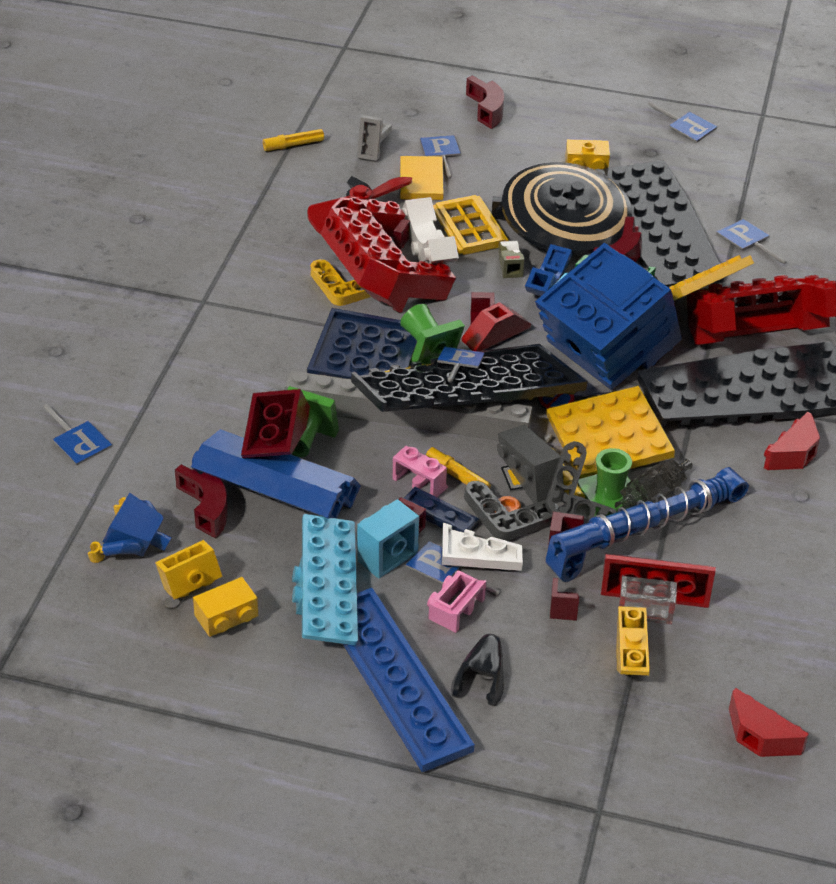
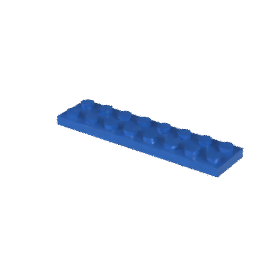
M369 588L358 592V641L356 645L343 644L421 772L423 773L473 753L475 744L374 589Z

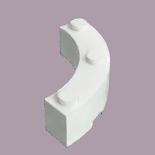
M431 197L405 200L401 210L406 215L404 219L410 220L409 237L412 254L416 255L419 261L430 264L456 262L459 256L455 236L445 237L441 230H436L433 222H436L437 218Z

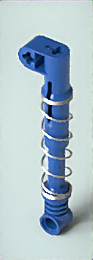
M726 467L718 472L714 478L708 480L698 479L690 482L686 492L677 486L674 491L675 496L666 499L663 494L658 493L656 495V503L639 500L636 506L627 509L619 507L618 512L611 515H596L586 524L551 536L546 555V564L563 582H569L575 579L581 572L587 551L595 548H609L614 542L622 543L626 541L630 535L641 536L649 528L660 529L666 525L668 520L679 522L684 519L687 513L698 515L712 509L714 504L724 500H729L732 503L737 502L745 496L749 489V484L732 468ZM680 489L683 493L677 495L676 491ZM658 496H662L664 500L658 501ZM695 508L698 512L692 513L688 510ZM685 511V514L679 519L669 518ZM666 518V521L663 523V525L657 526L660 523V520Z

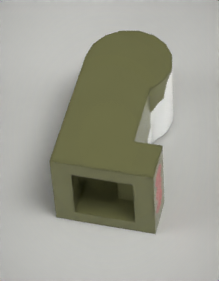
M518 241L499 242L498 254L503 278L523 277L524 256L519 251ZM507 267H515L518 270L508 271Z

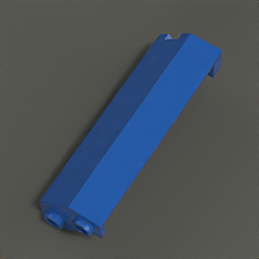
M221 429L204 441L192 458L191 468L199 474H209L327 519H337L342 506L351 509L361 487L354 477L293 455L242 458L241 452L244 438Z

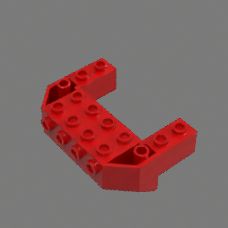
M341 197L331 207L325 219L321 236L363 290L375 300L383 301L390 305L393 310L402 313L408 298L447 299L456 280V276L451 272L450 267L444 263L409 262L392 241L391 237H393L394 229L406 216L396 202Z
M787 275L774 276V280L766 281V278L752 279V283L744 284V281L730 282V286L710 284L708 289L696 290L687 295L690 332L695 343L700 345L722 342L724 337L790 328L810 330L830 327L829 317H836V281H829V278H819V275H808L805 278H788Z

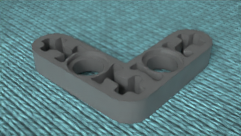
M573 441L565 445L561 451L546 498V507L552 514L554 511L577 515V506L585 504L590 510L588 517L584 519V524H586L594 517L595 508L599 509L596 513L598 515H607V513L611 515L617 511L611 507L574 495L587 452L583 444ZM574 447L577 448V453L580 454V457H576L572 466H577V469L571 466H563V462L566 464L570 462L571 455L568 453V450H572ZM562 471H568L573 476V481L568 486L563 485L559 480V475ZM555 487L561 490H569V495L563 493L561 501L565 505L559 507L558 510L555 509V504L552 503V499H557L560 491H555Z
M471 481L466 485L465 501L495 538L509 541L551 526L553 514L548 511L546 500L508 512L483 482ZM492 508L496 513H487L484 509ZM528 518L531 520V523H523L519 519Z

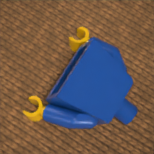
M129 493L127 498L122 497L119 499V505L113 506L116 516L102 541L104 543L103 546L99 542H92L90 545L91 551L87 554L92 563L101 562L105 556L117 554L144 556L150 544L165 551L172 537L158 530L164 518L163 515L158 513L149 500H140Z

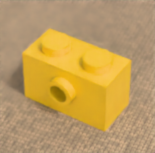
M567 139L566 163L578 164L594 170L609 168V141Z
M204 540L155 562L164 590L174 600L185 597L191 591L202 586L211 585L215 580L223 577L214 549Z
M243 577L193 597L194 616L209 637L225 632L234 626L259 616L258 598Z

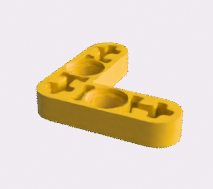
M318 259L311 263V277L332 304L343 306L371 297L365 290H356L361 287L355 280L344 282L328 261ZM327 281H333V282H335V283L329 284V283H325V282H327Z

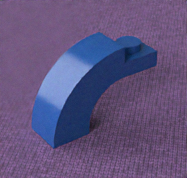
M550 244L540 269L532 268L525 284L526 291L539 296L547 292L565 273L572 256V250Z

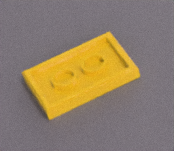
M400 156V177H412L410 185L400 188V199L412 200L431 197L432 200H443L442 157Z

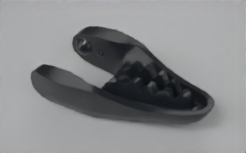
M490 633L485 634L472 648L452 681L451 695L453 697H458L463 692L464 673L467 670H471L475 673L493 676L494 680L490 692L486 695L488 704L493 706L500 701L504 691L503 653L499 636Z

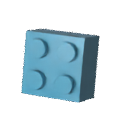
M397 499L389 505L383 506L370 517L364 518L357 524V561L379 579L418 553L419 516Z

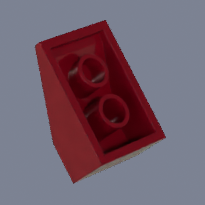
M301 389L252 394L241 452L242 458L292 454L307 428L310 406Z

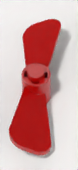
M412 177L393 178L373 190L364 185H357L351 188L350 196L343 198L376 199L410 185ZM340 198L313 204L308 207V220L319 234H321L331 207Z

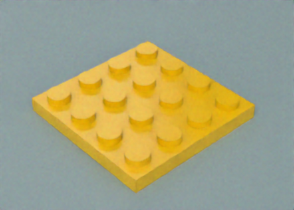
M738 255L669 287L672 291L673 300L676 301L754 264L751 255L745 258H741Z
M639 386L546 409L547 418L562 448L573 441L580 442L586 448V459L579 479L597 474L596 456L602 450L609 448L620 449L628 453L632 459L630 469L675 457V450ZM574 447L572 450H568V453L571 455V466L573 464V460L576 457H580V454L577 453L576 447Z

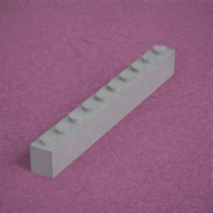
M291 371L285 385V390L291 386L335 400L336 412L339 417L498 441V433L524 424L529 429L531 428L532 406L496 401L381 412L351 382V379Z

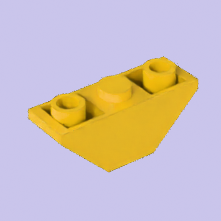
M618 606L616 659L617 671L620 674L649 676L646 608Z

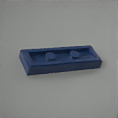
M414 487L404 497V499L426 508V521L442 529L443 523L452 525V530L464 533L465 529L473 531L479 525V518L417 487Z

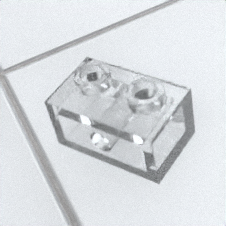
M622 576L618 606L646 608L647 622L672 624L676 605L677 582Z

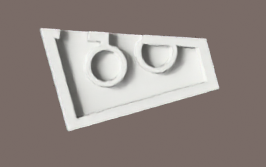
M443 523L442 565L522 570V545L495 537L483 539L474 536V531L465 529L464 533L452 530V525Z

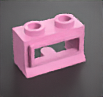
M405 446L393 457V480L397 481L409 470L417 474L412 479L413 488L421 489L426 483L430 482L429 494L438 497L448 488L446 484L447 467L440 464L437 459L429 458L418 452V449L408 446Z
M459 570L453 577L448 575L443 582L441 591L439 593L433 592L428 599L429 620L457 633L459 630L460 614L463 612L471 615L474 609V598L480 602L485 600L486 581L477 580ZM458 590L462 591L451 605L447 604Z

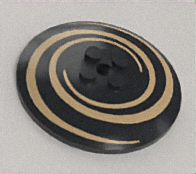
M564 162L537 164L518 172L506 184L501 201L502 212L507 223L520 237L545 250L549 249L550 244L571 249L572 255L591 254L594 252V247H600L604 242L609 246L616 243L623 235L625 217H632V207L629 198L615 181L589 167Z

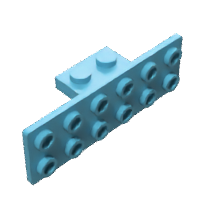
M304 514L302 517V557L299 567L294 566L292 582L296 583L293 589L292 602L296 603V614L302 615V638L356 645L358 641L355 522Z

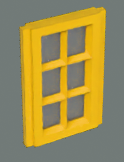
M472 195L437 202L433 205L435 215L448 237L455 236L459 254L466 255L498 248L499 242L509 241L480 196Z

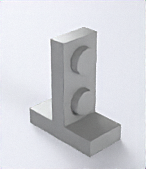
M362 115L360 118L357 158L378 161L380 144L392 132V124L383 123V118Z

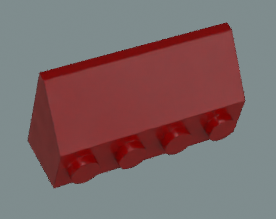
M605 553L601 595L709 608L716 567Z

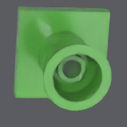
M418 304L410 308L403 315L400 322L401 327L417 340L411 362L420 361L423 365L431 364V359L439 358L444 347L457 348L465 327L460 319L438 325L426 304Z
M289 386L287 390L298 389V388ZM302 390L310 406L306 430L291 455L306 457L309 454L317 432L336 437L339 432L335 400Z
M609 448L599 452L596 456L597 474L581 478L578 481V486L584 493L585 499L611 507L617 512L619 507L627 509L636 506L639 500L644 501L628 477L632 466V459L628 453L620 449ZM595 508L596 510H595V515H594V517H595L596 515H598V514H596V513L599 511L598 508Z

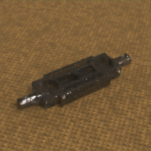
M673 459L667 462L665 460L631 480L626 485L627 487L620 491L623 499L615 503V508L620 505L624 509L637 505L639 500L656 503V499L653 500L651 497L660 493L664 488L668 487L670 489L663 494L666 497L674 492L677 486H682V483L687 480L685 472L692 468V462L687 466L685 465L690 462L689 459H685L679 464ZM651 472H658L656 475L648 478L642 483L639 482L641 478L645 477ZM659 496L658 501L663 499V497Z

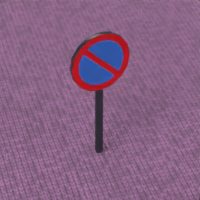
M611 392L584 395L563 393L556 394L554 397L541 396L538 397V402L546 410L572 403L574 400L588 399Z

